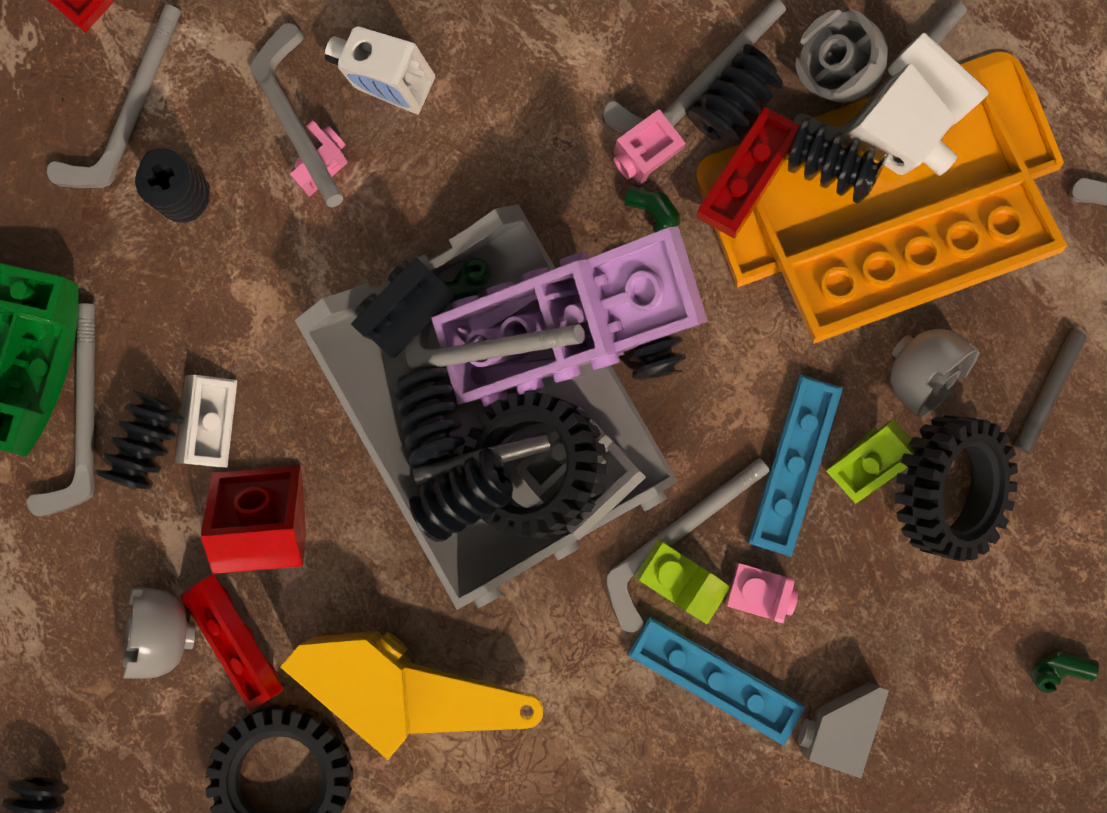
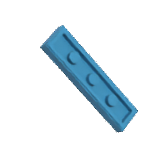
M804 375L798 376L769 469L770 472H768L749 534L748 544L792 557L843 390L842 387Z
M649 615L627 653L629 657L783 746L786 744L806 707L799 701Z

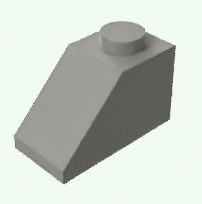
M868 682L814 709L811 720L805 719L799 732L798 745L802 746L801 753L811 762L862 778L889 690L879 684Z

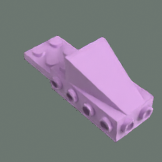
M668 227L589 259L587 252L565 257L559 260L561 265L559 268L550 271L549 267L530 271L522 275L523 282L513 285V282H506L486 289L488 296L478 299V296L475 295L457 300L452 303V310L432 317L440 348L580 324L584 330V341L579 344L446 366L458 405L481 399L483 407H486L498 399L506 401L508 400L507 391L517 388L518 394L521 395L525 394V391H536L544 388L543 379L553 376L555 383L581 376L580 366L591 363L593 370L617 364L620 362L619 356L624 355V351L708 322L679 227Z

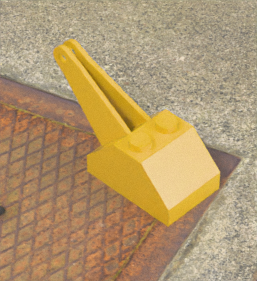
M378 631L314 636L298 645L281 665V668L387 760H389L409 734L528 729L535 727L543 716V704L535 694L411 663V659L404 654L408 648L390 632H387L384 636ZM525 705H529L534 711L531 715L526 716L521 713L520 709Z

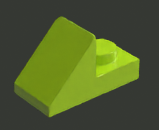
M891 419L881 428L877 429L874 427L836 460L826 472L856 504L897 476L898 473L908 468V466L901 463L904 453L914 455L915 452L908 445L912 438L894 419Z
M660 540L656 541L634 578L705 624L709 623L731 588L711 572L698 566Z

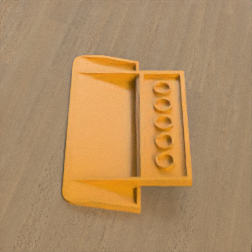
M993 52L960 64L988 90L989 94L960 121L951 126L941 138V141L956 153L958 158L940 176L924 162L904 175L897 174L884 166L870 194L858 204L853 202L854 187L845 195L840 196L836 193L837 179L827 189L820 186L821 172L813 180L808 181L804 179L805 165L795 174L788 171L789 157H787L735 239L714 228L736 287L738 288L782 272L813 344L1062 253L1068 245L1033 179L1060 170L1064 161L1037 93L1020 61L1010 53ZM871 97L814 118L834 127H842L858 114ZM740 144L711 154L699 163L696 180L703 200ZM858 149V155L862 156L864 152Z

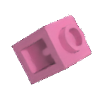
M658 109L617 139L613 151L615 154L613 160L620 173L626 179L632 177L640 186L647 181L651 172L683 150L686 143L660 109Z
M312 120L306 127L313 138L321 145L317 152L332 177L348 163L341 151L346 145L330 126L327 125L321 130ZM299 157L294 165L296 169L290 175L310 197L318 188Z
M736 563L725 605L783 623L786 615L791 616L797 604L798 590L793 588L795 579Z

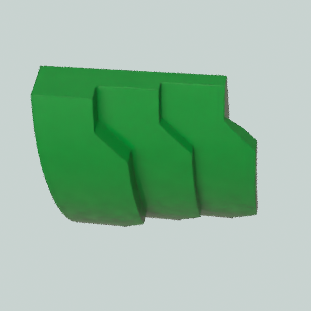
M0 263V450L26 457L46 427L67 375L77 329L79 291L78 284L65 277Z

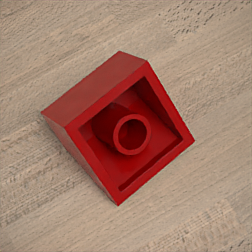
M300 465L212 473L200 537L213 574L303 566L306 523Z

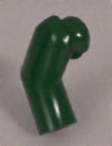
M629 184L624 205L649 211L655 220L653 225L654 233L668 227H676L680 224V213L665 193Z
M480 258L470 259L464 264L453 281L444 282L455 294V298L449 304L466 297L478 296L490 277L489 267L484 260Z
M1056 650L1034 665L1031 679L1038 690L1044 693H1052L1057 690L1055 685H1060L1061 680L1068 675L1093 682L1098 675L1099 663L1090 658L1063 650Z

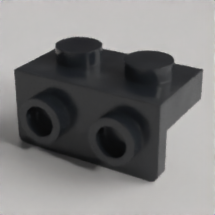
M417 257L411 263L407 260L400 263L387 278L390 284L378 296L373 293L360 303L355 310L358 317L351 323L363 337L373 340L391 358H396L432 322V317L437 316L455 298L454 292Z

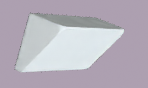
M924 32L901 51L887 70L891 76H894L911 63L954 115L955 121L953 125L960 121L989 94L983 85Z
M201 375L185 376L180 413L184 420L182 424H179L175 455L176 463L228 467L237 380Z

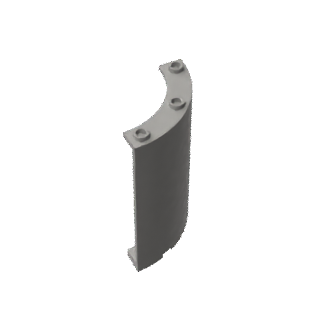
M519 204L492 210L476 223L449 239L453 248H448L431 259H428L426 254L418 257L443 282L453 281L464 264L470 259L480 258L484 260L489 267L490 277L478 294V299L488 296L486 289L506 282H513V285L523 282L522 275L544 267H549L550 271L556 269ZM387 281L371 289L367 282L320 299L294 321L457 610L473 601L477 608H481L502 595L498 587L552 554L555 555L558 561L581 548L577 541L578 539L569 531L561 535L550 534L551 537L547 538L516 536L496 530L497 526L488 525L482 519L473 525H467L459 533H452V536L443 542H436L427 538L419 529L410 510L409 499L412 496L420 497V488L425 484H416L413 467L409 462V457L413 452L409 451L405 444L406 437L409 434H406L401 426L402 420L405 417L398 413V404L401 400H398L394 394V388L398 379L414 370L407 364L405 349L396 358H391L373 340L363 337L351 325L358 317L355 310L360 303L373 293L378 296L390 282ZM448 304L438 315L452 310V304ZM431 322L428 334V349H440L433 322ZM591 363L580 366L582 375L555 383L553 376L544 378L545 387L534 392L561 398L577 405V409L581 407L619 445L646 478L588 533L638 505H641L645 512L667 499L664 490L678 482L613 367L607 366L593 370ZM449 376L438 382L439 385L452 386ZM517 388L507 391L508 395L518 393ZM453 390L451 395L442 399V402H454L457 404V410L447 415L446 419H458L461 421V427L450 432V436L465 438V446L475 448L477 440L468 436L471 427L483 429L484 425L477 418L483 411L493 414L495 412L491 405L483 407L481 399L458 405ZM544 423L532 424L518 431L510 441L547 432L549 436L554 430ZM464 445L455 449L454 454L462 455ZM526 457L504 462L503 464L507 468L512 481V499L526 508L539 506L544 503L515 470Z

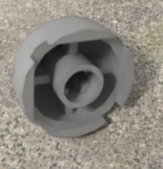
M840 9L831 10L815 19L803 33L800 43L804 46L800 59L796 57L795 63L800 82L813 94L838 103L854 101L871 92L881 81L887 67L888 46L881 30L861 12L855 10L842 12Z
M941 328L926 330L915 338L911 335H906L892 351V355L896 358L890 370V384L894 394L916 416H927L954 392L950 387L956 382L958 377L963 380L966 378L978 359L979 350L964 337L951 330Z
M132 587L129 605H133V610L129 618L126 619L122 667H125L123 679L157 678L171 672L180 663L184 649H193L195 622H187L184 605L171 593L155 588Z

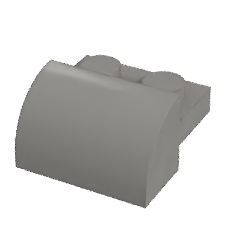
M581 407L578 408V410L586 412ZM593 418L588 424L597 426L601 433V436L594 440L597 443L604 444L606 455L597 456L598 463L606 464L607 470L606 475H596L595 483L602 484L604 487L601 495L591 493L589 499L596 504L592 511H580L579 514L584 520L577 526L566 525L568 531L578 540L587 534L646 478L628 458L627 454ZM556 431L549 435L552 450L527 456L515 468L543 502L548 501L558 491L564 480L567 468L565 447Z

